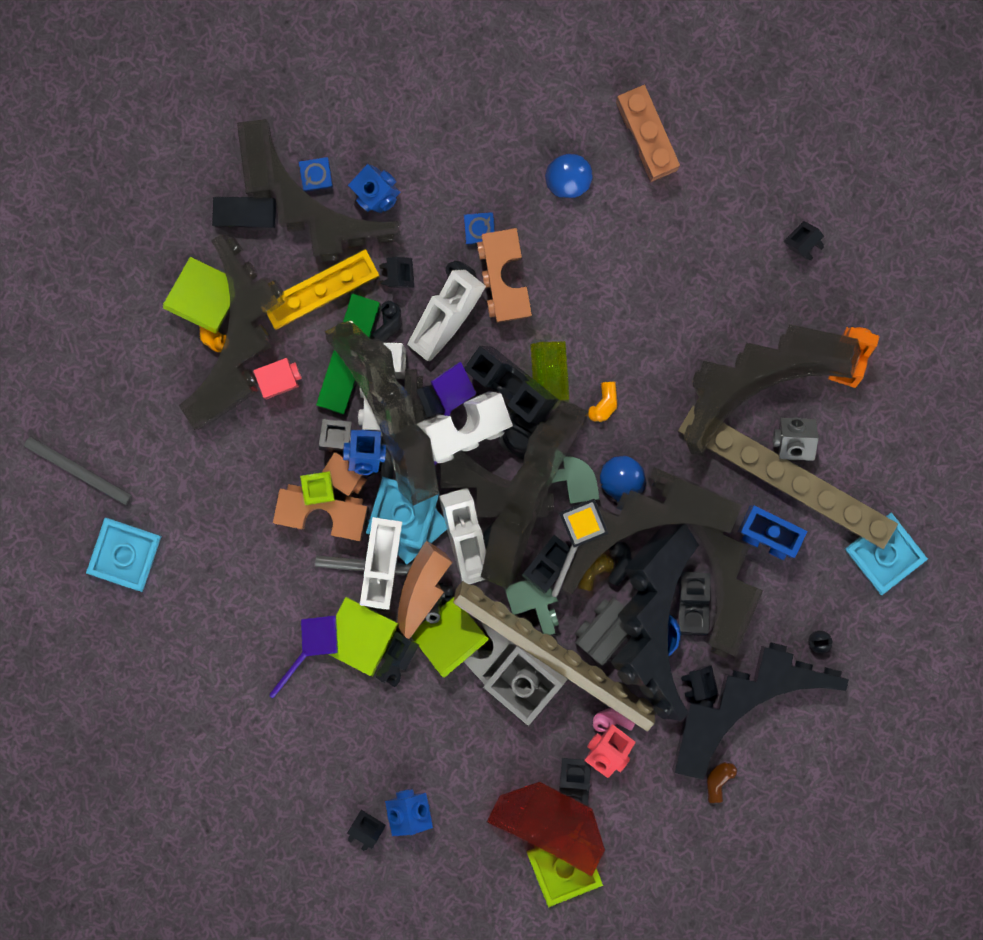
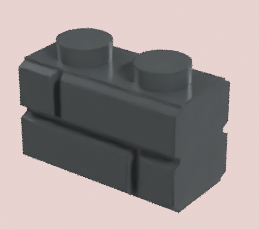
M614 597L609 601L604 598L594 609L597 616L591 623L585 620L574 633L578 636L575 643L602 666L629 635L624 630V624L618 617L624 606Z

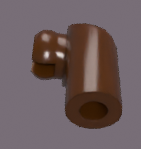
M720 763L708 774L707 789L709 803L723 802L722 786L730 778L734 779L737 775V768L734 764Z

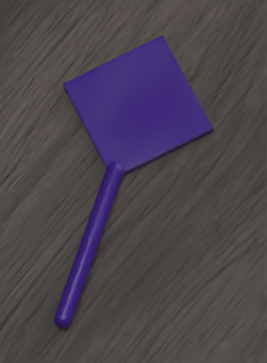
M461 362L431 381L445 411V416H450L452 410L476 394ZM431 460V464L436 465L437 461Z
M336 616L301 619L302 653L271 691V698L277 695L307 656L338 653Z

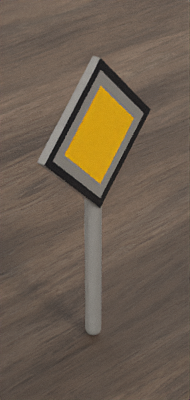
M595 498L559 513L572 546L552 592L553 597H557L577 547L609 534Z

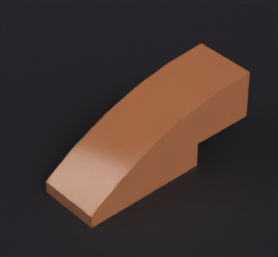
M428 541L424 543L415 557L401 592L397 623H399L398 627L403 635L410 639L444 593L438 585V581L452 564V561L445 552Z

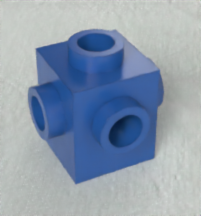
M367 164L348 184L359 196L356 199L358 204L368 212L373 210L382 213L389 210L396 203V197L401 193L394 186L397 181L386 170L381 172L370 164Z
M351 430L350 443L344 442L343 460L349 461L348 471H355L359 475H370L373 472H378L380 462H385L386 445L381 444L380 431Z
M413 789L396 792L397 798L385 801L392 836L413 835L433 828L426 793L414 794Z

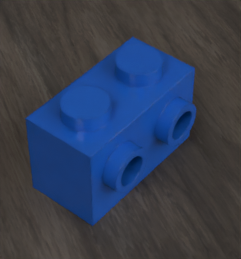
M750 505L737 532L744 535L742 541L757 548L759 543L770 548L769 554L785 560L786 556L790 558L796 557L808 531L755 505Z

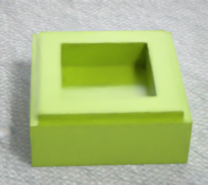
M330 471L300 476L305 505L335 501Z

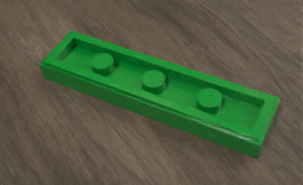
M352 293L317 400V406L345 415L361 365L362 352L366 350L380 302Z

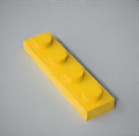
M365 249L261 304L274 329L277 330L380 276Z

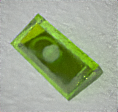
M538 342L530 344L533 379L558 398V401L569 400L566 342Z

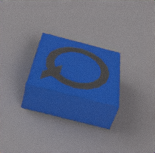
M328 157L299 162L304 192L333 187Z
M493 212L464 215L466 245L477 244V242L482 241V234L495 232Z

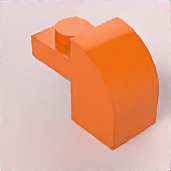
M846 327L839 341L828 379L856 388L864 377L868 358L877 347L879 336L872 334L866 328Z

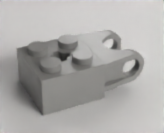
M482 622L488 636L492 639L493 650H486L480 647L464 663L483 682L484 689L529 726L568 679Z

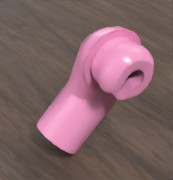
M611 707L598 712L593 718V727L597 732H605L612 724L614 726L618 724L632 731L635 725L634 722Z

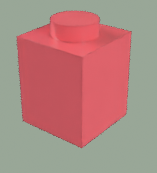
M287 358L253 370L265 399L298 388L297 380L302 379L296 362L290 364Z

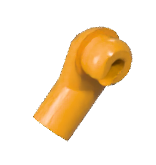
M199 326L200 340L215 352H224L229 347L230 340L226 335L218 331L215 334Z
M616 382L601 383L602 400L596 406H591L588 410V416L591 421H606L617 409Z

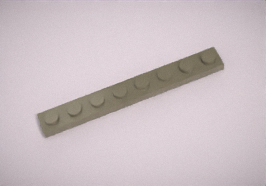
M692 406L678 430L681 434L881 549L885 548L898 526V523L789 460L779 459L777 453L695 406Z
M462 581L457 587L453 601L455 605L647 732L655 724L654 707L647 699L637 697L623 683L615 682L608 678L600 668L590 666L576 652L566 650L552 636L542 634L533 628L528 620L518 618L509 612L504 604L498 601L494 602L485 596L483 591L477 586L469 585Z

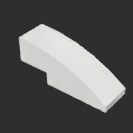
M452 270L440 295L432 296L407 345L425 360L431 361L465 321L486 285L467 270Z
M468 488L439 496L461 581L472 584L491 578L482 530L478 524L474 500Z
M372 518L360 599L361 606L390 609L401 535V521Z

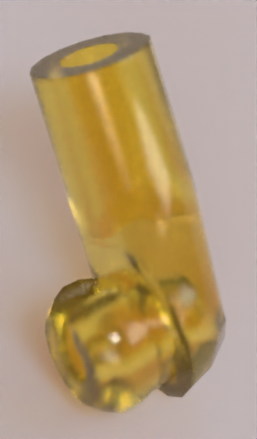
M603 553L597 554L585 561L582 566L578 589L592 591L595 576L603 571L609 572L614 566L613 558Z

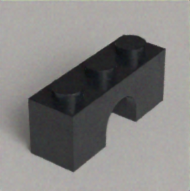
M479 346L464 367L465 371L484 387H490L504 395L510 401L508 406L529 423H542L559 400L493 346Z

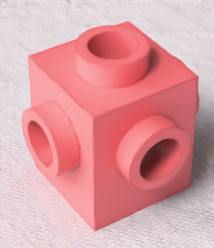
M612 724L602 736L597 733L587 745L590 752L584 761L609 778L615 770L621 772L631 759L628 757V754L636 742Z

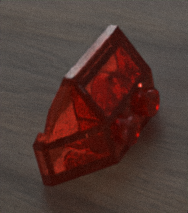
M541 782L500 795L486 822L591 877L605 851L592 808Z

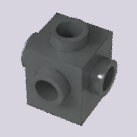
M781 417L779 429H774L773 447H778L779 459L815 460L819 439L816 419Z

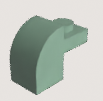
M562 457L564 469L558 470V464L541 466V472L535 473L537 485L566 481L569 504L585 502L594 498L595 500L599 499L597 480L593 470L588 464L578 458Z
M528 580L504 586L512 614L515 615L536 609L543 634H555L554 627L558 626L559 623L554 608L548 610L547 605L558 602V599L552 596L553 591L550 588L544 594Z

